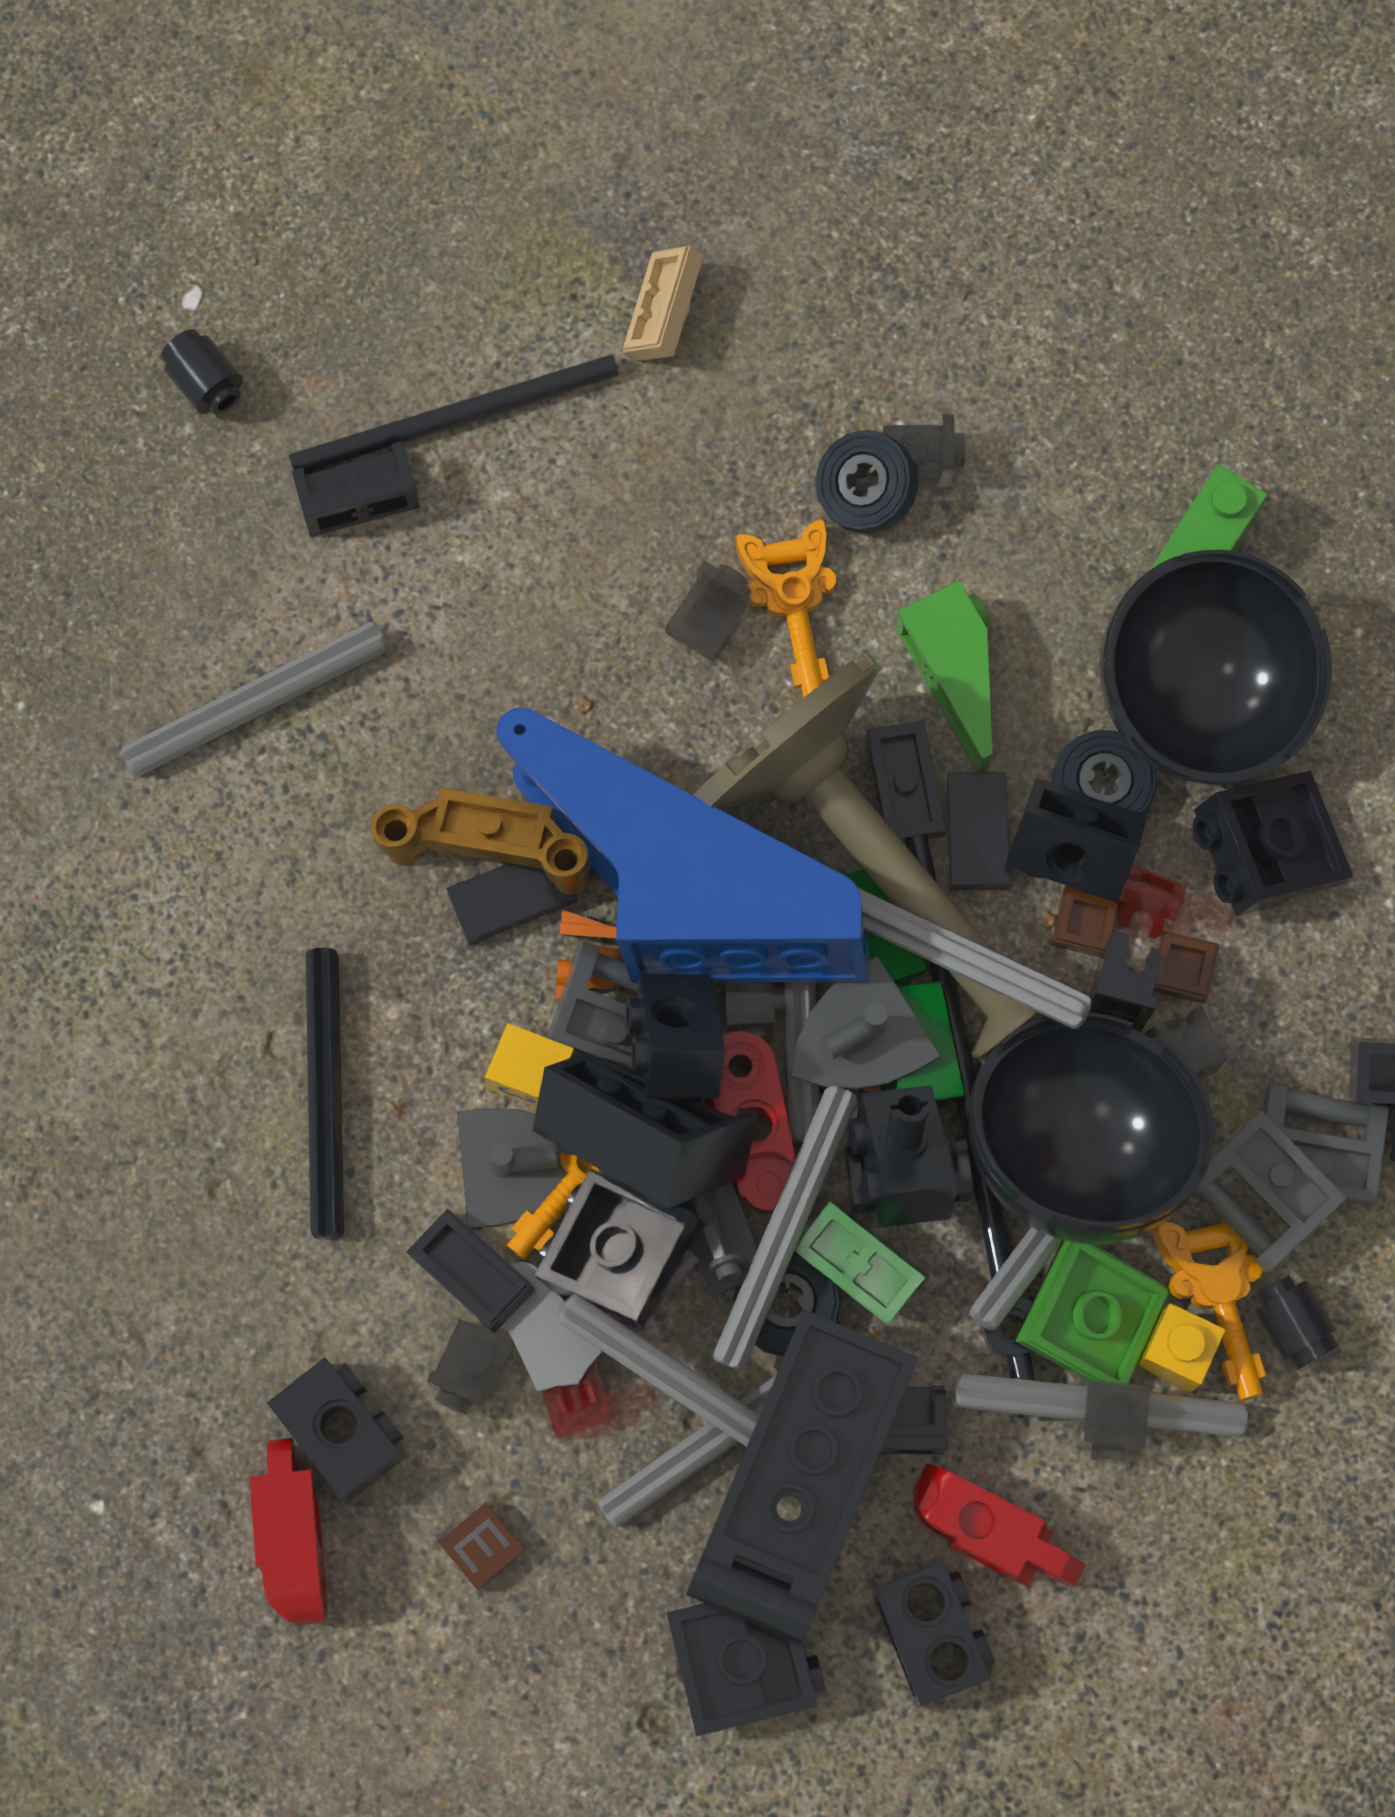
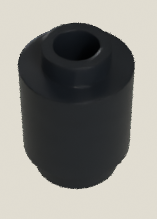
M189 329L175 336L164 347L161 359L166 364L165 373L198 413L207 414L213 412L214 414H221L238 401L241 395L239 389L242 385L243 377L209 336L200 335L197 330Z
M1289 1275L1258 1293L1264 1304L1254 1311L1283 1359L1285 1360L1290 1357L1297 1370L1339 1346L1332 1335V1332L1337 1329L1307 1280L1295 1285Z

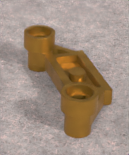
M440 787L438 798L414 810L401 804H390L379 809L371 821V834L377 847L393 863L398 865L410 864L418 858L420 853L431 849L540 868L545 871L547 877L555 883L561 892L569 895L580 893L589 882L591 860L586 844L578 836L561 831L555 823L556 815L553 806Z

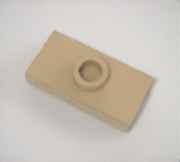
M690 245L656 251L651 254L622 353L634 361L674 356L684 320L690 310V300L704 257L703 253Z

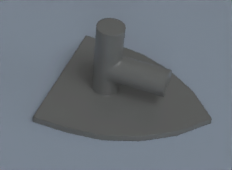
M876 956L869 960V982H836L825 992L811 1010L796 1042L790 1077L821 1087L834 1085L844 1089H861L885 1085L905 1077L936 1060L940 1055L881 960Z
M494 1108L457 1111L468 1227L473 1229L499 1226L518 1221L526 1210L531 1214L535 1213L536 1209L540 1207L542 1202L545 1201L547 1196L550 1195L567 1174L561 1166V1151L555 1147L553 1142L532 1131L535 1114L519 1109Z

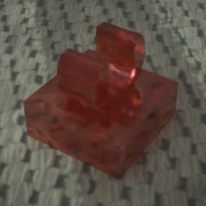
M1132 865L1119 898L1120 901L1125 902L1119 917L1120 926L1127 928L1131 916L1135 912L1146 911L1153 918L1148 937L1156 939L1164 928L1165 919L1175 921L1183 902L1186 885Z
M596 1361L589 1368L580 1385L558 1387L542 1392L556 1439L614 1422Z

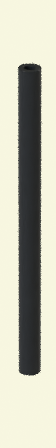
M610 354L288 455L293 470L303 468L304 473H308L391 447L393 443L401 441L404 443L619 376L617 365L613 355Z

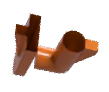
M562 910L560 935L616 939V926H609ZM597 945L599 953L622 961V955L618 948ZM558 960L556 999L561 998L569 975L571 960ZM591 975L587 990L591 988L612 989L617 984Z

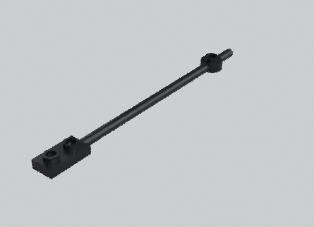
M924 720L868 729L866 731V741L881 817L937 882L929 839L944 837L946 829ZM929 961L932 981H941L965 1095L962 1099L956 1100L962 1133L963 1136L966 1135L974 1195L992 1280L1011 1255L1001 1202L991 1192L978 1169L969 1138V1103L976 1076L957 981L947 969ZM1020 1296L1003 1320L1014 1318L1023 1326L1033 1302ZM1001 1323L993 1331L982 1327L983 1338L987 1346L997 1355L1007 1358L1010 1378L1036 1381L1030 1354L1032 1350L1017 1343L1016 1339L1007 1338L1001 1331ZM1018 1414L1019 1419L1036 1417L1033 1415Z

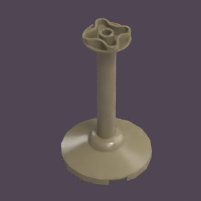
M865 652L857 664L852 660L805 696L761 733L765 739L755 748L752 746L729 765L726 763L693 794V796L701 799L710 807L714 806L722 811L769 795L777 801L784 803H795L804 798L893 905L993 951L841 769L849 753L848 741L844 736V732L881 669L869 652ZM948 970L987 1017L971 1054L975 1059L978 1058L982 1064H984L988 1056L1008 1034L1022 1025L1045 1017V1015ZM1063 978L1055 980L1064 985L1067 984Z

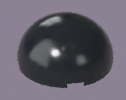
M1201 550L1185 553L1160 563L1139 578L1116 605L1103 635L1099 658L1100 685L1105 706L1114 726L1126 743L1145 761L1164 773L1184 781L1208 785L1246 782L1275 770L1292 758L1310 739L1324 714L1329 698L1332 677L1328 637L1325 628H1321L1313 609L1304 597L1306 596L1305 592L1288 575L1272 564L1252 555L1230 550Z
M1089 1012L1087 1019L1078 1029L1070 1028L1047 1016L1022 1025L1000 1041V1044L985 1060L973 1085L968 1113L969 1138L973 1156L983 1179L1001 1204L1020 1221L1056 1239L1082 1244H1108L1132 1239L1148 1233L1173 1217L1190 1200L1204 1178L1210 1162L1214 1139L1213 1117L1209 1100L1197 1075L1185 1059L1168 1043L1163 1047L1147 1035L1132 1029V1022L1118 1017Z

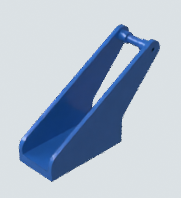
M515 708L509 710L500 718L496 734L501 747L516 762L513 769V779L517 789L530 803L553 806L556 815V825L563 833L576 835L584 841L591 860L590 868L618 897L616 941L631 983H638L639 974H711L712 983L869 982V942L867 933L863 929L862 901L858 888L848 877L714 806L710 807L701 799L531 709Z

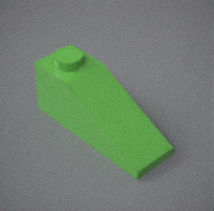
M1218 464L1185 513L1152 568L1166 560L1189 552L1201 550L1236 551L1257 519L1267 493Z
M958 580L899 610L895 630L975 771L985 772L989 768L993 755L988 630L986 627L990 623V619L978 595L973 593L968 596L962 583Z

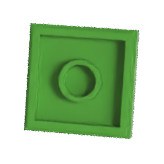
M1062 1240L1016 1342L1098 1388L1127 1390L1168 1299L1170 1289L1168 1286L1095 1244L1073 1243Z

